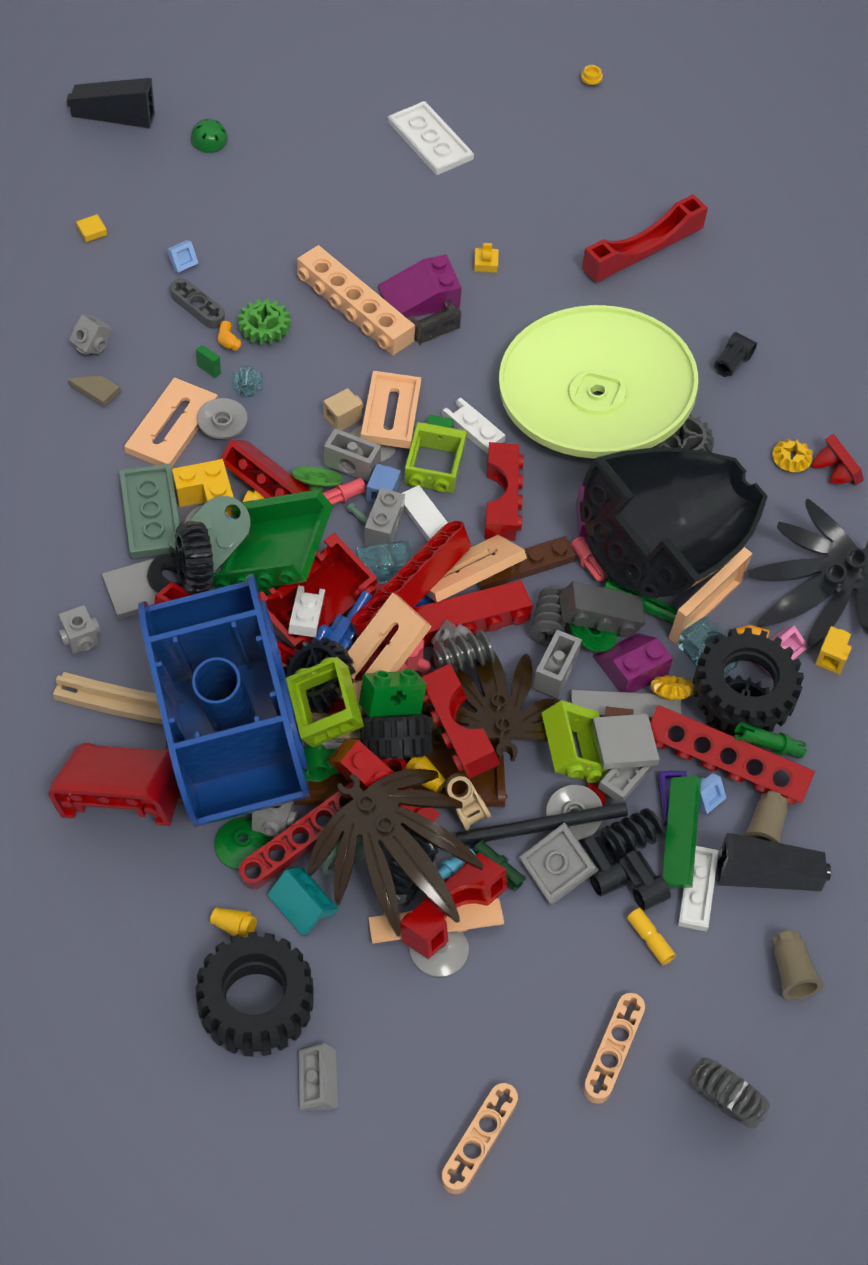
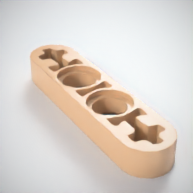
M626 993L619 999L586 1078L583 1091L587 1100L592 1103H604L610 1097L644 1014V1000L635 993ZM630 1003H633L635 1010L632 1012L628 1022L623 1018ZM615 1028H623L628 1033V1039L617 1041L613 1038L611 1032ZM604 1054H611L615 1056L618 1064L613 1068H607L601 1063L600 1058ZM601 1074L606 1076L602 1085L603 1090L596 1094L593 1092L594 1087L592 1085H596Z
M500 1083L491 1090L454 1150L441 1176L442 1186L447 1192L460 1194L470 1185L516 1108L518 1093L512 1085ZM506 1093L509 1095L508 1101L510 1103L505 1102L498 1113L495 1111L498 1104V1096L502 1097ZM486 1117L492 1118L496 1122L497 1128L493 1132H484L479 1126L481 1119ZM467 1144H476L481 1150L480 1156L475 1159L467 1158L463 1153V1148ZM461 1162L465 1166L461 1175L463 1183L457 1181L455 1184L450 1183L451 1176L449 1173L454 1175L458 1171Z

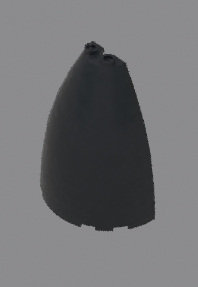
M653 447L621 451L595 458L582 484L585 489L583 501L580 502L581 521L585 522L588 537L585 539L590 551L605 573L626 590L632 589L639 592L641 596L648 598L675 596L687 591L714 574L737 555L753 535L762 516L768 496L757 483L749 484L746 481L745 473L747 471L734 457L685 448Z

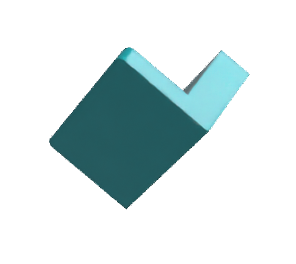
M303 867L285 870L268 893V897L303 936L309 934L319 919L333 917L339 909L315 880L308 876L307 871Z

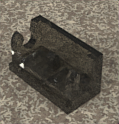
M451 300L444 301L446 307L442 308L441 311L417 321L414 316L408 317V320L415 325L414 340L419 346L460 328L461 310Z

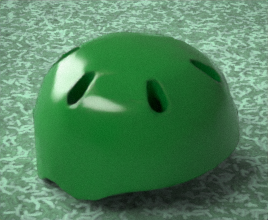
M203 119L194 125L191 133V144L194 148L208 153L219 151L227 144V132L220 122L214 119Z

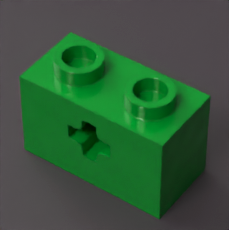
M403 669L400 672L380 670L375 673L363 674L359 705L369 717L421 714L427 684L416 671L411 669Z

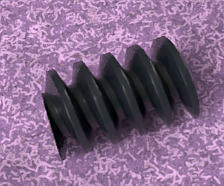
M645 808L640 813L631 814L630 818L625 817L620 822L612 823L610 827L601 828L600 840L613 862H616V852L623 858L626 855L625 848L629 852L636 851L635 844H637L639 848L644 849L646 848L645 839L653 845L656 843L655 834L660 840L666 839V833L657 815L652 810Z

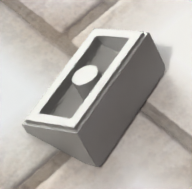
M326 1043L298 1050L299 1110L337 1109L336 1050Z

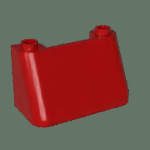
M335 532L324 540L327 547L321 553L317 551L306 582L281 585L276 590L271 588L269 596H266L263 591L260 592L261 599L266 602L274 633L293 649L301 650L303 642L310 644L313 637L288 634L289 628L279 615V612L294 605L298 585L304 586L305 593L318 594L320 589H325L318 629L322 625L330 627L338 614L343 616L354 606L363 590L372 596L377 591L375 588L377 577Z
M83 743L76 746L52 781L48 796L61 818L75 819L77 810L84 813L86 806L136 810L139 817H145L146 813L156 817L155 823L157 825L171 826L180 790L169 749L151 750L96 746L91 743Z

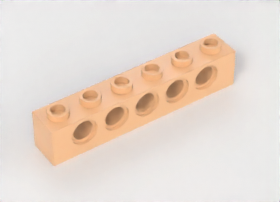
M318 245L297 258V275L300 280L306 282L318 295L323 296L329 301L333 308L342 312L350 322L355 323L365 335L375 340L383 350L388 351L394 356L414 342L415 325Z

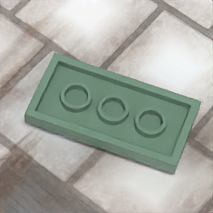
M171 464L119 470L131 559L175 553V550L169 543L175 537L176 529L180 523Z

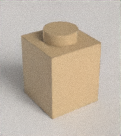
M347 388L323 401V417L333 429L336 428L342 431L362 420L363 403L359 396L354 395Z

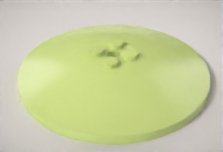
M578 306L544 316L530 324L515 337L501 361L499 390L508 416L531 439L560 453L584 458H597L621 451L652 448L673 435L684 424L694 407L698 390V370L694 357L686 343L671 328L657 319L638 311L617 306ZM596 391H600V392H602L603 394H602V395H594V394H592V393H594V392H596Z

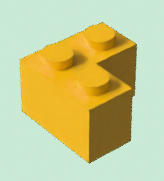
M223 459L172 469L174 490L179 508L206 503L218 496L233 497ZM230 506L226 510V513L231 518H235L232 512L234 506Z

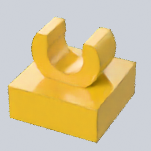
M483 243V248H475L474 271L497 273L499 249H492V243Z

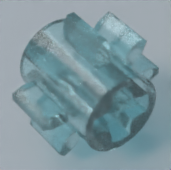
M244 366L239 369V373H233V390H238L240 395L252 397L257 393V390H262V373H257L254 367Z

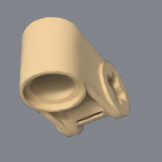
M455 773L447 778L445 789L448 796L463 803V808L455 809L466 831L470 829V825L486 817L488 819L492 817L481 796L478 795L473 784L465 775ZM462 780L466 782L465 792L459 795L452 793L453 783Z

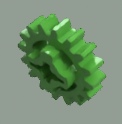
M266 298L265 302L256 299V304L248 302V308L242 307L241 314H238L239 331L243 332L244 338L250 337L251 343L259 340L260 345H263L264 341H268L271 345L273 344V339L281 341L282 335L287 336L288 329H291L290 312L286 311L285 305L279 307L277 300L270 303L269 298Z

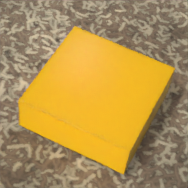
M98 214L76 221L77 229L85 242L107 235V229Z

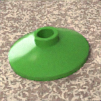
M303 466L292 470V476L298 481L307 484L310 490L320 489V491H323V487L341 484L343 480L339 473L320 467Z

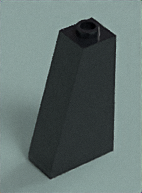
M141 78L75 84L72 93H69L67 97V106L70 107L71 117L150 129L155 116L152 79Z
M727 833L717 859L718 885L822 891L826 881L830 880L831 865L826 863L825 852Z

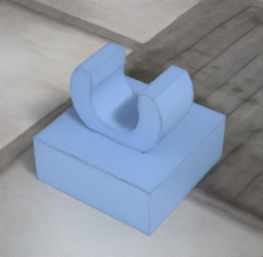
M189 240L167 249L172 266L176 272H181L198 264L192 242Z
M714 773L707 778H701L699 810L708 814L726 799L721 777Z

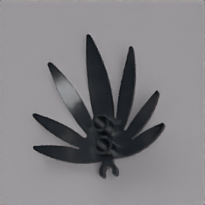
M806 499L805 506L812 522L827 539L809 530L784 522H778L777 529L794 544L808 551L827 555V558L798 559L764 565L748 570L747 576L763 581H790L821 573L787 594L757 621L758 627H764L793 619L811 610L832 593L837 592L823 609L811 630L806 644V648L810 649L828 634L831 626L834 627L853 590L857 591L856 611L858 620L863 631L868 635V541L864 549L858 548L833 518L810 499Z

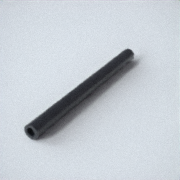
M626 802L457 832L456 837L464 845L479 843L481 840L488 842L554 830L563 823L571 827L628 816Z

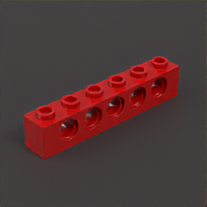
M661 705L657 706L650 722L657 747L665 749L666 745L675 748V754L687 760H691L692 756L702 760L701 766L715 772L718 767L728 771L727 777L742 783L744 778L754 782L753 788L761 792L767 793L770 790L778 792L784 798H787L788 803L795 805L796 801L803 802L815 774V771L751 743L739 741L732 735ZM674 726L682 727L685 732L684 738L680 742H675L670 737V730ZM699 737L709 739L711 747L708 752L701 753L696 749L695 742ZM725 748L735 750L737 759L734 763L727 764L723 762L721 753ZM751 759H758L762 762L763 771L761 774L752 775L748 772L747 764ZM784 770L789 774L790 780L787 785L778 786L774 783L773 775L776 771Z

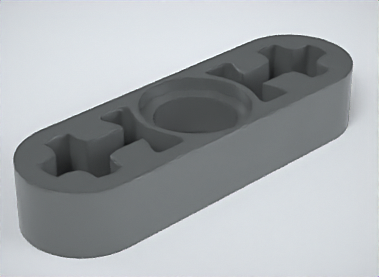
M177 279L171 283V298L208 328H220V323L225 321V312L219 304L186 279ZM194 301H202L204 303L201 306L192 305Z

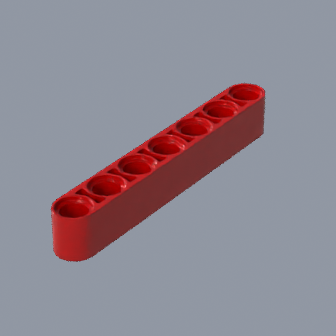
M452 521L445 524L352 617L351 623L357 638L392 593L400 596L413 608L470 550L471 543L462 521Z
M403 758L381 760L388 767L396 766L400 771L407 770L406 762ZM351 782L344 788L350 789L354 784ZM338 791L247 857L240 865L242 883L247 888L258 889L310 852L324 827L317 824V819L321 816H327L331 819L342 808L339 804L347 798L342 797ZM298 833H304L309 839L303 844H298L293 841V837ZM275 850L285 853V857L280 861L271 860L269 855ZM249 868H259L261 870L260 876L255 879L248 878L245 873Z

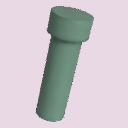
M354 502L350 503L346 510L366 526L368 517L357 508L358 506Z

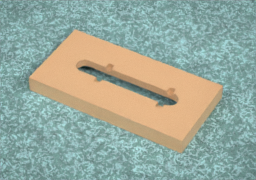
M373 371L361 431L362 439L379 445L411 448L422 377ZM397 392L399 397L394 426L392 430H386L383 426L389 393Z
M174 377L125 444V453L154 465L171 464L172 468L199 430L197 423L199 409L206 402L217 399L218 395ZM189 401L190 403L184 410V413L178 418L164 438V441L160 444H154L153 441L181 402Z
M500 535L491 537L471 547L426 595L436 602L446 599L527 559L525 549Z
M744 547L678 609L668 639L677 645L742 582L753 554Z
M395 593L390 595L348 651L349 656L354 662L352 666L356 673L351 675L354 682L355 676L394 625H399L398 631L390 640L391 643L385 646L366 673H375L380 670L398 672L432 627ZM360 680L357 683H353L358 705L362 681ZM359 705L360 713L365 715L366 712Z

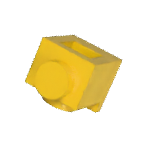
M831 626L815 665L840 675L852 648L851 645L847 644L851 634Z

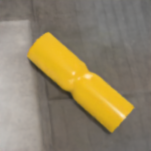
M641 908L634 910L628 915L627 920L639 936L646 941L647 946L662 966L668 964L676 957L675 952L662 935L657 932L656 927Z

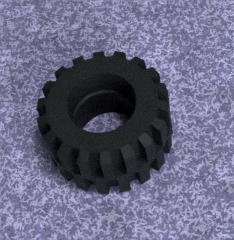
M411 714L365 717L362 719L364 727L360 728V742L379 759L422 757L433 752L431 717L427 715Z

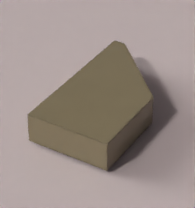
M102 375L73 377L69 379V386L102 407H105L121 393L118 385Z

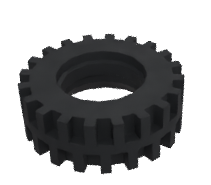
M736 628L729 630L726 638L720 633L716 635L714 643L709 641L705 645L704 652L700 654L693 677V683L695 684L693 696L699 697L697 706L700 711L703 709L709 711L707 719L710 722L718 719L721 721L720 728L726 730L728 726L736 728L739 723L743 722L757 728H764L770 732H773L776 724L779 726L785 724L788 715H792L803 686L801 684L804 679V673L798 672L801 666L800 660L791 659L794 650L791 647L782 648L780 646L782 639L776 637L773 641L766 638L768 633L762 630L760 635L752 634V628H745L743 634H738ZM737 661L754 662L770 673L774 687L766 695L758 697L745 696L734 691L726 683L724 669L730 663Z

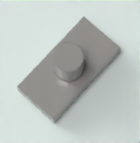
M653 766L611 769L600 781L598 788L622 803L651 771Z

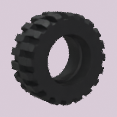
M248 932V937L240 938L239 934L230 937L231 943L226 945L224 942L218 944L215 947L216 954L209 953L204 959V967L199 968L197 975L198 984L195 985L199 1018L202 1019V1025L206 1033H212V1040L216 1044L221 1046L223 1043H226L227 1051L236 1054L238 1049L243 1050L244 1056L253 1057L254 1052L262 1051V1056L271 1055L272 1048L277 1047L281 1051L288 1047L289 1038L296 1041L302 1034L301 1027H307L310 1021V1012L313 1011L314 1003L313 978L311 977L310 966L307 961H303V954L298 948L291 950V942L284 938L276 941L274 934L265 933L264 937H258L257 932ZM262 974L275 979L284 988V997L277 1006L265 1013L245 1014L237 1011L227 1002L226 993L232 984L247 975Z

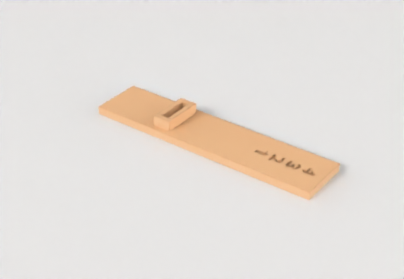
M499 898L495 899L488 906L466 904L457 907L460 916L459 923H456L448 916L445 919L448 932H463L468 929L504 924ZM409 912L399 913L400 922L402 921L403 917ZM385 915L368 917L372 944L402 939L401 934L400 936L395 935Z

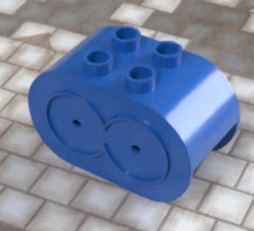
M254 574L247 575L248 581L151 606L146 601L138 604L143 639L174 773L187 814L195 828L311 797L305 769H308L288 691L279 648L266 602L261 599Z

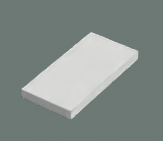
M425 101L388 116V123L436 176L474 160V153Z

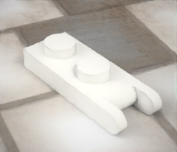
M458 398L455 401L459 409L454 413L448 408L441 410L443 417L454 419L453 426L458 430L467 431L466 437L486 454H488L489 442H505L506 435L462 398Z
M298 585L288 634L316 637L325 589H320L318 594L305 593L304 586Z

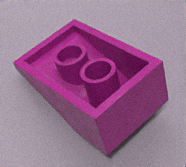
M447 254L425 258L378 285L382 298L407 319L460 308L462 287Z

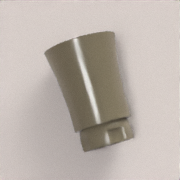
M768 791L766 794H762L743 836L781 843L787 815V798H784L775 791Z
M787 930L780 932L776 937L772 938L773 952L781 979L782 996L788 1000H798L817 994L823 988V982L814 968L800 933Z

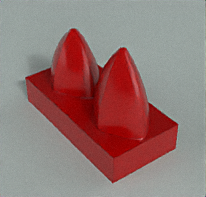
M835 434L825 439L827 446L816 455L812 468H825L838 463L839 465L830 476V483L844 484L852 481L856 486L864 481L861 468Z

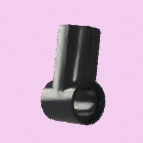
M734 332L728 340L725 350L715 361L714 368H716L718 374L723 377L732 376L743 361L747 362L752 357L757 347V342L738 332Z
M592 836L581 843L598 868V871L590 876V882L598 896L602 897L628 884L623 867L619 862H613L599 837Z
M631 851L619 860L632 887L634 900L643 911L671 898L670 889L662 876L655 875L640 851Z

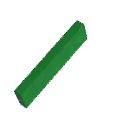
M698 776L671 778L663 878L669 889L693 887L701 778Z

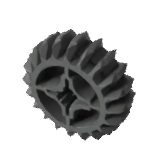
M690 413L684 424L673 435L654 447L685 448L712 453L714 438L712 437V430L708 429L707 423H701L700 417L693 418Z
M702 1058L691 1070L688 1078L689 1084L715 1107L746 1127L756 1128L760 1122L762 1123L767 1115L766 1112L770 1104L766 1097L744 1079L717 1061L709 1058Z

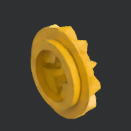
M787 438L784 442L779 441L772 453L773 460L777 466L788 472L804 471L811 465L813 460L812 450L808 449L807 443H799L798 439L791 441ZM791 451H795V452H796V455H795V457H793V460L790 459V458H791V456H790Z
M664 675L663 677H655L651 681V690L662 698L682 700L693 695V682L686 680L684 677Z

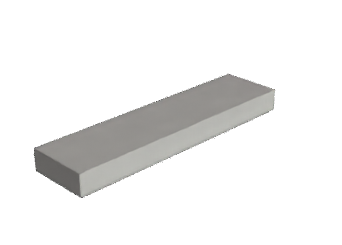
M571 690L572 704L597 711L600 717H604L606 706L634 709L633 715L648 714L650 722L658 705L681 714V700L665 699L657 694Z

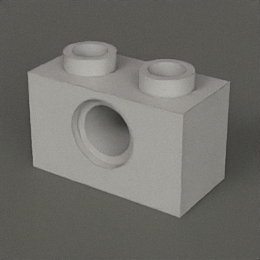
M335 428L324 445L325 466L356 478L361 477L366 482H369L376 464H381V445Z
M380 488L365 526L364 546L390 552L404 515L405 494Z
M556 630L536 670L533 689L559 698L579 657L582 639Z

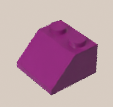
M640 633L614 645L606 652L594 655V659L617 690L634 693L650 685L655 677L668 676L673 657L658 638Z

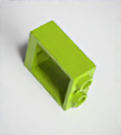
M417 422L405 467L404 484L413 487L419 485L422 488L433 489L439 492L454 493L465 451L467 431ZM420 447L456 453L451 474L415 467Z
M338 657L326 658L320 664L311 668L299 669L294 675L286 678L300 738L310 746L315 747L364 727L349 668ZM338 677L346 709L313 722L305 690Z
M563 700L541 712L555 772L567 775L570 778L581 779L588 783L601 781L611 769L602 768L592 726L593 718L600 717L599 712ZM572 731L577 733L582 758L577 756Z

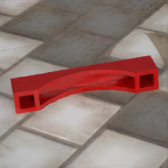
M692 194L676 202L657 222L639 234L619 241L603 239L585 248L582 269L597 283L704 228L708 207Z

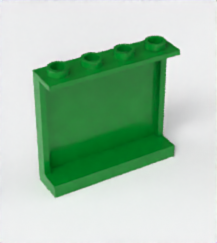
M318 489L241 502L248 510L250 516V531L244 542L226 560L221 572L213 574L212 585L214 588L217 589L248 581L247 575L254 574L258 588L306 582L333 505ZM234 506L232 512L239 518L241 511L238 507Z

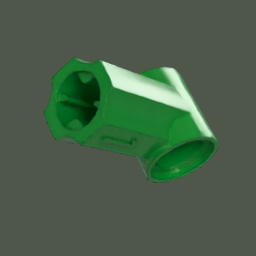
M322 744L315 747L308 745L304 748L308 769H305L307 780L320 782L327 779L330 774H341L328 762L337 749H327Z

